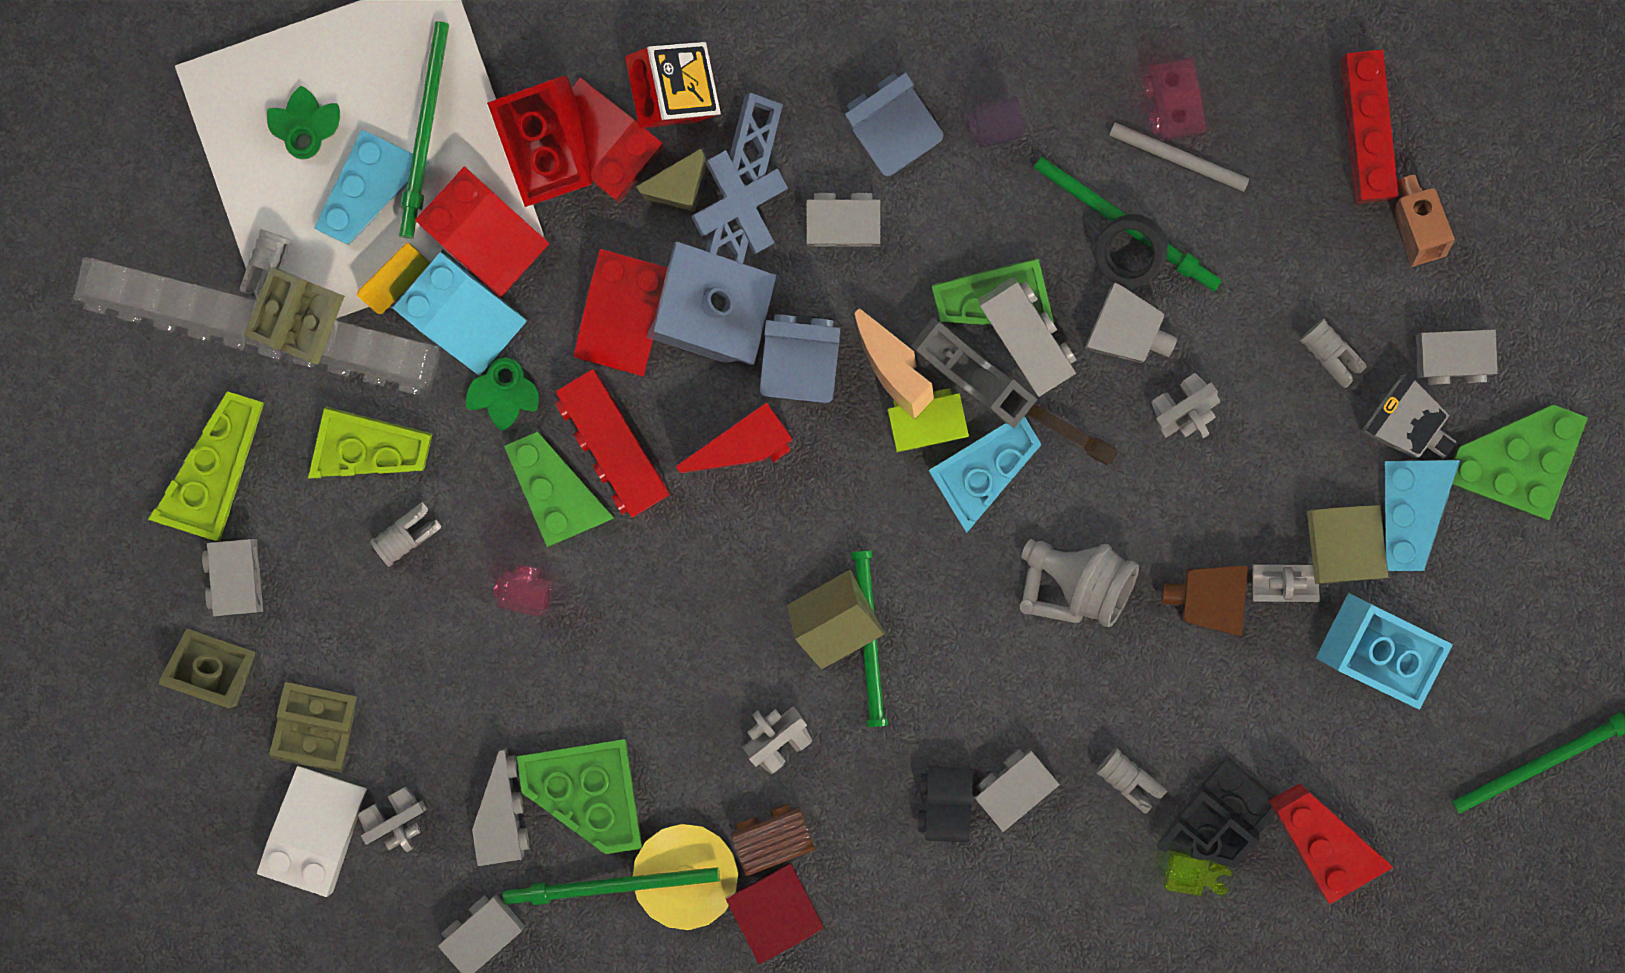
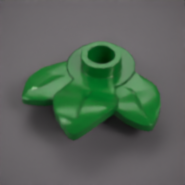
M299 86L291 95L286 110L281 108H269L267 110V125L272 135L285 141L287 151L293 157L301 160L314 157L319 152L322 141L335 134L340 122V108L337 103H330L319 107L313 94L303 86ZM302 135H308L310 138V144L305 148L298 146V139Z
M506 357L495 360L489 366L486 375L474 379L466 395V408L468 410L487 408L492 422L501 431L506 430L516 421L520 409L536 412L539 405V393L536 386L524 378L523 369L517 361ZM503 369H509L512 372V379L508 383H503L499 378V374Z

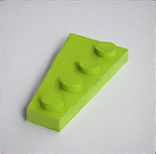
M229 391L226 392L202 431L203 434L195 447L184 460L185 463L175 479L171 481L164 497L157 508L153 510L148 520L213 541H221L264 402Z

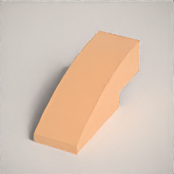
M859 308L855 312L857 330L871 368L896 403L915 419L934 399L932 383L914 370L916 367L914 351Z

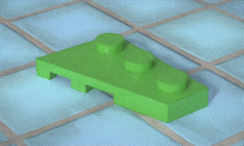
M1034 258L932 284V292L940 322L991 324L977 299L1015 276L1020 284L1027 281L1038 300L1032 304L1039 315L1046 311L1054 323L1039 259Z
M539 432L504 446L547 547L615 519Z

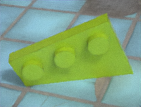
M325 407L308 479L339 475L353 476L355 474L367 473L381 474L422 471L425 469L433 433Z

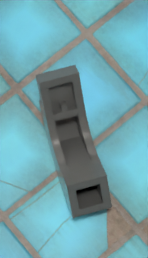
M934 318L931 319L910 346L953 384L1013 428L1018 425L1037 401L1033 395L1014 379L978 355Z

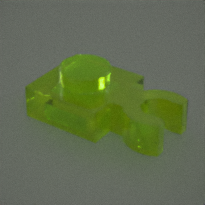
M1171 851L1163 886L1169 891L1199 896L1202 894L1203 886H1207L1214 893L1224 895L1227 894L1228 889L1224 884L1216 883V879L1220 875L1232 876V871L1228 866L1214 864L1209 868V860H1199L1192 858L1188 854Z

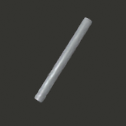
M1114 122L1109 134L1111 137L1244 192L1250 178Z

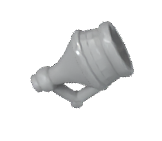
M1030 539L1021 555V558L1027 561L1030 568L1027 571L1020 610L1024 614L1072 623H1079L1084 616L1097 619L1104 627H1111L1116 622L1129 599L1138 576L1139 565L1135 561H1125L1112 550L1109 544H1101L1099 547L1088 548L1078 552H1063L1054 550L1045 541ZM1044 569L1056 580L1070 607L1037 601L1042 575L1041 570Z

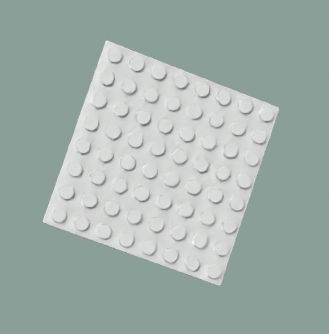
M359 0L175 66L246 269L249 259L252 257V251L255 249L256 240L259 238L260 229L292 240L287 249L288 252L285 255V261L281 266V270L344 295L345 297L336 317L337 319L369 307L356 295V292L405 243L413 245L430 263L444 249L463 265L417 222L413 239L399 237L403 208L400 207L402 192L407 191V185L398 196H395L379 212L380 214L350 245L314 229L361 130L413 154L436 21L448 23L449 31L427 155L429 164L425 167L421 194L424 195L422 211H418L417 217L465 166L545 239L534 205L524 207L487 103L496 100L462 0ZM299 86L305 87L313 94L319 107L330 103H337L340 108V122L335 134L322 141L321 148L314 157L305 160L293 157L287 151L285 141L272 135L267 125V110L269 108L286 110L291 95ZM308 135L299 137L298 146L300 148H305L310 144ZM254 290L256 299L258 300V295H256L257 291Z

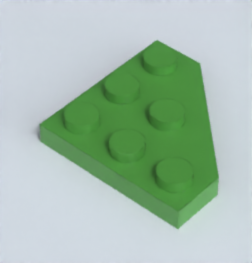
M1550 405L1476 440L1456 448L1452 459L1460 460L1452 485L1544 520H1550L1588 417L1556 405Z
M625 739L516 757L521 792L601 852L612 854L642 849Z

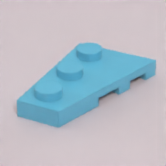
M361 130L314 229L350 245L380 214L379 212L406 187L413 154Z
M1024 416L1015 428L1005 423L928 470L966 533L1036 452L1041 443Z
M1460 460L1385 461L1386 561L1388 571H1425Z

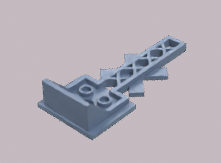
M753 93L746 94L730 155L725 150L705 161L720 189L717 202L691 216L701 236L710 233L706 250L674 242L656 316L648 330L647 338L723 363L737 360L750 365L755 363L776 275L745 265L743 262L748 244L753 254L774 244L757 210V206L788 189L778 168L766 174L783 104ZM754 106L769 111L766 125L759 129L752 117ZM752 139L759 154L757 160L749 163L743 148L744 144ZM744 174L748 182V185L746 186L743 184L740 178V175ZM733 219L736 220L740 227L734 232L731 231L727 224ZM726 243L733 256L732 260L716 255L718 247ZM713 293L718 294L722 298L723 308L721 312L716 310L711 303Z

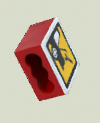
M706 42L650 46L625 56L639 128L697 123L721 114Z

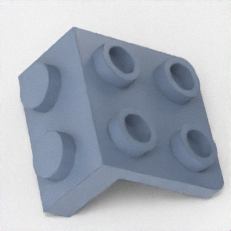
M893 73L877 85L880 89L877 93L869 98L865 94L857 97L847 105L850 111L845 114V121L880 172L886 177L892 176L943 140L942 130L913 90L914 84L906 73L900 77Z
M775 314L774 321L766 320L760 382L761 394L765 397L821 403L832 401L840 328L833 327L834 321L812 318L811 325L796 323V316Z

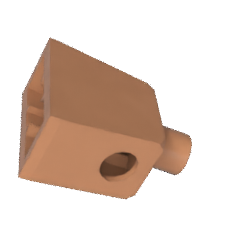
M1416 174L1398 180L1397 186L1402 198L1398 200L1394 213L1411 267L1446 257L1455 239L1435 188L1423 191Z

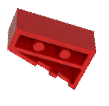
M1301 783L1268 801L1316 888L1329 904L1394 868L1382 855Z

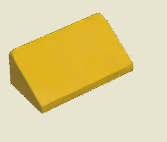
M405 243L356 292V295L376 313L382 314L418 279L430 262L413 245Z

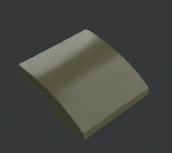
M270 266L244 336L318 365L345 296Z
M1380 505L1307 511L1315 584L1388 578Z
M285 682L276 716L278 721L269 753L270 758L342 773L357 697Z

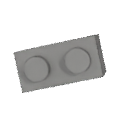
M815 193L814 200H807V247H880V200H873L872 193H852L851 200H836L835 193Z
M1496 330L1416 334L1417 378H1428V385L1450 384V377L1465 376V383L1487 382V375L1498 374Z
M257 539L207 543V551L202 553L204 572H209L210 587H206L205 598L207 608L213 610V616L263 612Z
M1018 749L1003 762L1006 768L996 777L991 772L975 785L978 792L974 794V798L1003 832L1059 786V783L1030 749L1024 753L1021 749Z
M498 894L490 900L485 895L468 909L472 913L470 918L463 924L456 919L441 933L445 939L438 947L461 973H475L526 927L513 911L504 904V901Z

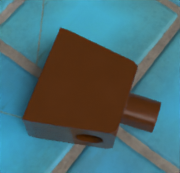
M1231 565L1185 569L1183 584L1163 582L1161 604L1181 606V621L1242 636L1248 566Z

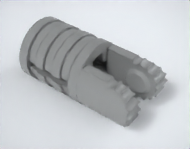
M260 229L259 238L256 240L255 249L252 251V257L249 259L240 285L241 292L251 294L256 290L258 297L270 266L281 270V266L285 261V255L288 252L287 249L292 241Z
M1323 318L1310 328L1299 341L1314 354L1313 356L1321 362L1320 364L1342 387L1347 388L1352 383L1353 377L1340 360L1348 366V369L1358 374L1367 366Z
M423 502L395 521V524L389 526L387 530L378 534L376 538L370 540L372 547L388 567L441 529L442 526L435 519L427 522L412 534L408 530L409 527L427 514L428 508Z
M1115 748L1096 770L1097 775L1102 776L1107 783H1110L1113 788L1120 791L1121 795L1145 814L1152 808L1149 799L1135 788L1137 784L1157 799H1161L1167 793L1160 783L1142 768L1137 767L1118 748Z

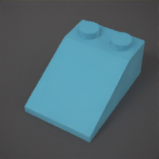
M444 249L393 307L395 311L420 332L479 376L527 321Z
M1348 593L1316 659L1339 672L1420 710L1453 644Z

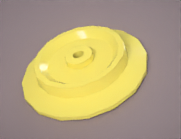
M679 824L661 829L644 843L635 859L633 876L719 867L720 882L635 891L637 900L651 918L666 927L691 930L709 925L727 910L729 905L725 897L736 892L738 870L734 855L720 836L703 826Z

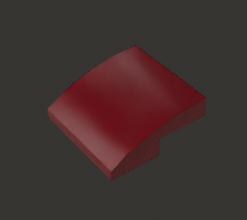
M791 862L725 897L758 964L784 952L824 928Z

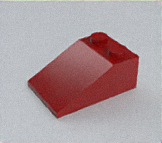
M567 75L487 103L524 207L592 184L580 111Z
M580 77L572 87V91L580 111L591 179L596 186L619 204L665 147L660 140L645 128H639L637 121Z
M465 166L415 219V222L500 298L550 245L549 242Z
M600 249L573 357L644 377L654 342L653 339L647 338V334L656 316L668 268Z
M765 403L678 464L676 468L679 473L684 474L763 462L768 458L774 463L791 451L788 444L793 439L770 406Z

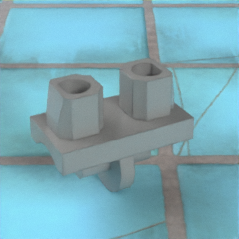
M1194 373L1180 384L1182 391L1187 396L1185 400L1176 405L1167 392L1151 402L1157 416L1156 420L1159 430L1165 438L1177 430H1180L1184 437L1189 436L1195 431L1202 438L1209 435L1205 424L1216 418L1211 408L1219 404L1220 399L1217 396L1218 391L1212 382L1207 385Z
M1252 564V601L1319 602V584H1315L1313 565Z
M794 706L783 715H780L775 709L766 717L757 710L752 714L757 724L748 731L752 740L744 745L743 749L755 767L760 764L765 770L773 774L785 763V759L778 752L781 746L789 742L798 752L807 747L812 742V739L805 728L807 726L806 722Z
M405 786L388 796L397 813L395 816L386 820L377 803L358 813L361 825L365 831L361 837L366 845L393 830L394 835L384 841L388 850L398 845H401L406 852L414 849L411 838L421 833V830L417 823L406 829L402 824L420 815L428 808L423 800L417 802L415 796Z

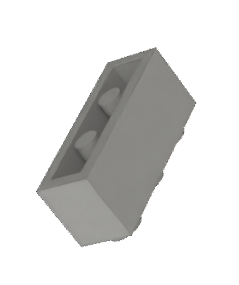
M1013 276L977 299L980 307L1038 397L1076 374L1071 363L1076 361L1075 356L1066 342L1059 345L1053 337L1052 333L1057 328L1046 311L1040 315L1032 303L1038 299L1027 281L1020 284L1016 277Z

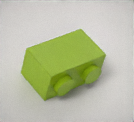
M950 388L934 391V399L915 419L893 400L894 407L887 409L896 453L969 437L960 393L952 395Z

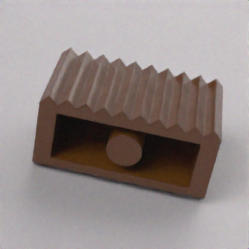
M790 803L770 810L772 817L758 822L756 816H753L735 824L737 830L731 832V838L746 876L815 850V845L800 806L792 809Z

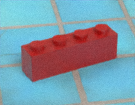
M1383 50L1346 53L1340 59L1355 204L1393 200L1398 197L1384 52Z
M590 370L556 391L559 400L554 403L565 421L571 418L579 431L573 434L582 450L584 452L591 450L598 461L592 466L602 483L610 481L615 489L616 494L611 497L622 515L628 512L631 518L671 495L596 370Z

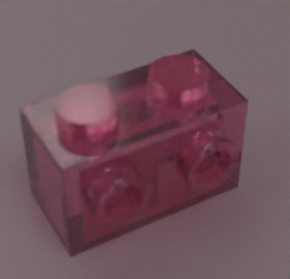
M1194 58L1150 66L1147 70L1148 76L1143 77V87L1146 98H1152L1155 112L1149 113L1152 133H1159L1161 142L1204 134L1207 131Z
M519 564L515 566V570H507L504 576L497 577L493 598L499 599L498 608L542 617L547 615L555 579L539 576L541 569Z

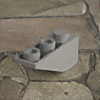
M503 748L498 752L472 829L478 866L521 860L525 856L524 850L529 849L527 828H520L518 814L524 813L522 794L520 791L515 792L513 778L518 777L517 761L515 755L509 756L508 748Z

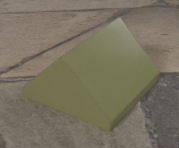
M697 150L638 185L637 188L644 200L695 212L707 166L702 150Z
M851 570L846 571L787 605L795 640L821 669L885 635Z
M186 628L159 679V685L226 708L237 706L251 669L255 652Z

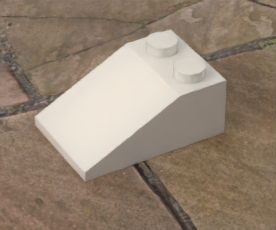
M297 766L268 838L257 874L325 897L333 893L367 788Z

